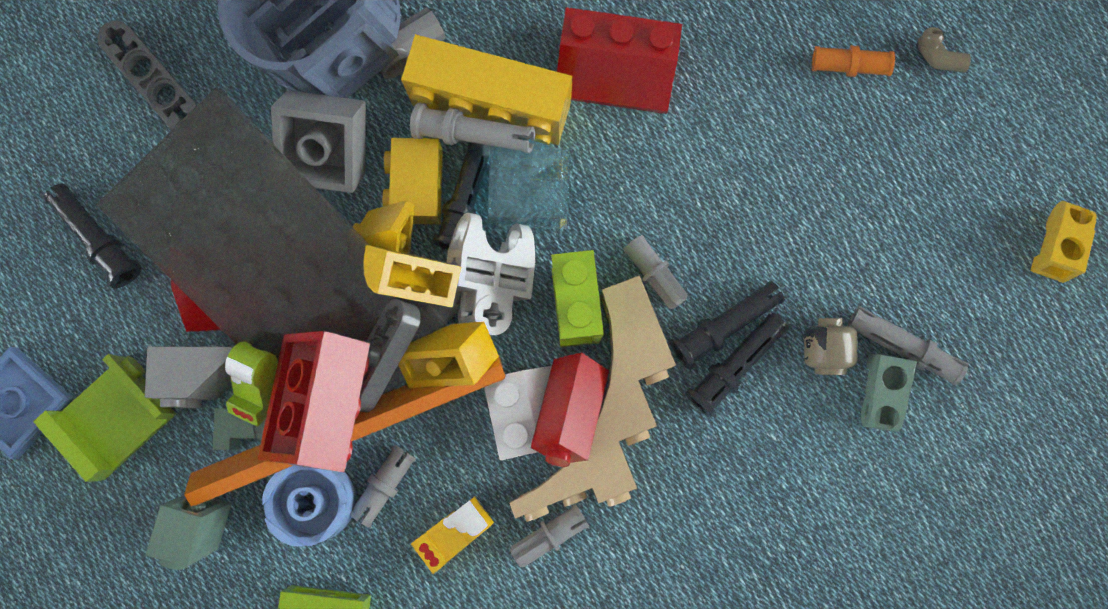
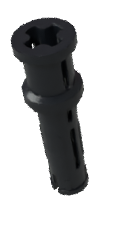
M469 142L452 198L442 208V212L445 215L439 233L434 235L432 243L438 247L448 250L460 218L465 213L476 214L474 205L493 146Z
M61 183L50 187L57 196L54 197L47 190L43 196L44 200L51 205L87 248L86 258L91 264L98 265L107 275V283L110 287L118 289L135 280L142 271V267L136 260H130L124 253L119 239L116 236L107 235L69 191L66 184Z
M769 281L765 286L712 321L708 318L698 321L696 329L680 339L674 337L670 340V345L675 355L688 370L693 369L698 359L710 351L718 352L723 349L725 339L777 305L784 303L785 297L782 291L770 299H766L767 295L779 288L773 281Z
M770 312L721 364H712L708 368L709 374L695 389L689 388L685 392L687 398L703 414L712 418L716 413L714 409L729 393L735 394L739 390V380L789 330L787 323L777 314Z

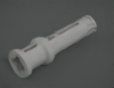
M417 103L410 118L411 136L415 139H422L424 136L443 139V142L448 145H454L462 140L523 151L525 153H530L534 146L528 140L518 139L535 140L534 127L464 117L463 113L455 108L441 111L429 109L425 103Z

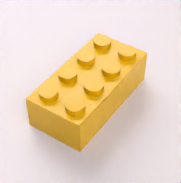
M416 34L401 78L412 106H415L417 103H425L429 109L441 111L455 108L462 112L464 117L534 127L535 140H527L535 145L548 147L550 143L559 145L571 104L572 76Z

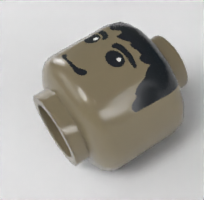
M818 318V326L809 327L804 332L805 364L814 368V374L847 375V368H852L857 364V331L852 327L843 326V318Z

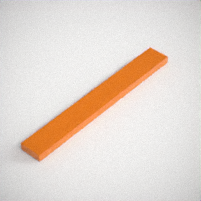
M500 357L497 358L475 385L409 388L408 385L381 395L376 406L370 412H359L354 422L351 441L503 380L506 375ZM260 445L192 472L184 496L190 506H196L293 465L257 460Z

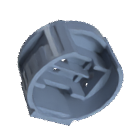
M218 0L220 25L230 46L243 59L269 77L272 76L279 84L290 91L348 98L399 55L391 45L397 39L400 27L399 0ZM329 22H334L333 28L330 31H325L326 25Z

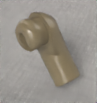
M930 27L924 30L923 35L918 38V50L930 67L966 73L970 66L971 55L947 51L942 44L944 36L940 29Z

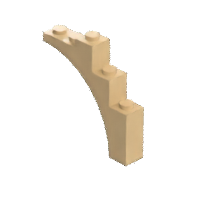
M640 275L605 288L600 294L609 324L611 362L608 387L600 409L589 460L570 463L568 467L560 468L536 488L512 499L509 504L515 519L524 515L526 522L542 517L549 513L548 505L561 500L564 507L586 499L585 491L591 488L597 502L606 501L608 507L631 499L629 491L637 489L619 441L625 439L627 445L630 446L650 438L648 430L657 425L639 381L645 379L648 386L669 378L667 370L676 366Z

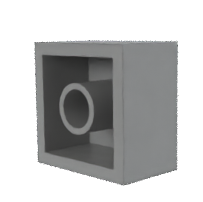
M287 90L271 106L274 182L353 193L365 175L366 101Z

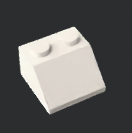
M552 366L505 374L506 377L503 380L484 387L500 460L537 452L530 447Z

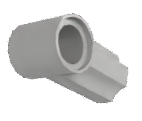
M428 7L400 23L397 39L391 43L399 55L380 71L385 79L397 77L404 72L415 34L439 41L446 38L439 21Z

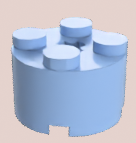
M293 465L276 472L267 483L262 496V505L264 504L266 517L264 520L269 531L285 544L291 546L316 545L336 536L348 525L352 518L350 513L356 504L357 492L350 478L344 472ZM312 494L315 497L313 503L316 505V508L307 510L308 501L304 497Z

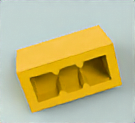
M370 245L365 246L363 260L364 277L367 286L373 292L441 306H453L462 267Z

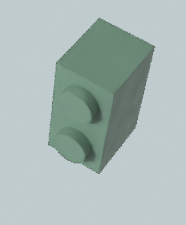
M181 496L161 504L145 555L159 559V564L163 567L182 570L213 553L219 548L232 503L213 498L196 506H190L186 497Z

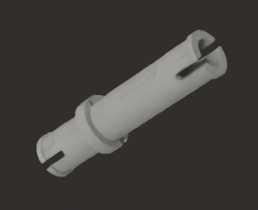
M861 306L855 309L848 321L847 326L854 328L857 333L866 336L908 360L917 361V369L921 371L926 369L955 386L962 381L967 373L969 363L937 348V343L930 339L924 341L889 321L872 314V312Z

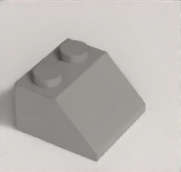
M147 347L145 398L161 399L160 407L202 408V401H216L232 386L231 375L227 374L225 370V362L233 347Z

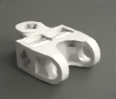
M465 213L456 225L447 255V263L462 267L456 291L462 292L458 320L459 323L484 321L490 335H499L505 332L511 323L513 301L531 299L535 269L534 236L529 226L515 223L507 234L506 242H502L501 248L497 252L487 242L486 231L482 230L481 217L477 214Z

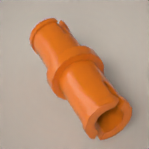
M851 45L849 49L815 46L812 56V71L845 72L847 77H855L857 73L891 76L895 65L894 51L860 50V46Z

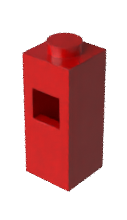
M582 352L553 360L530 447L546 456V462L558 467H568L570 463L589 460L609 374L608 369Z

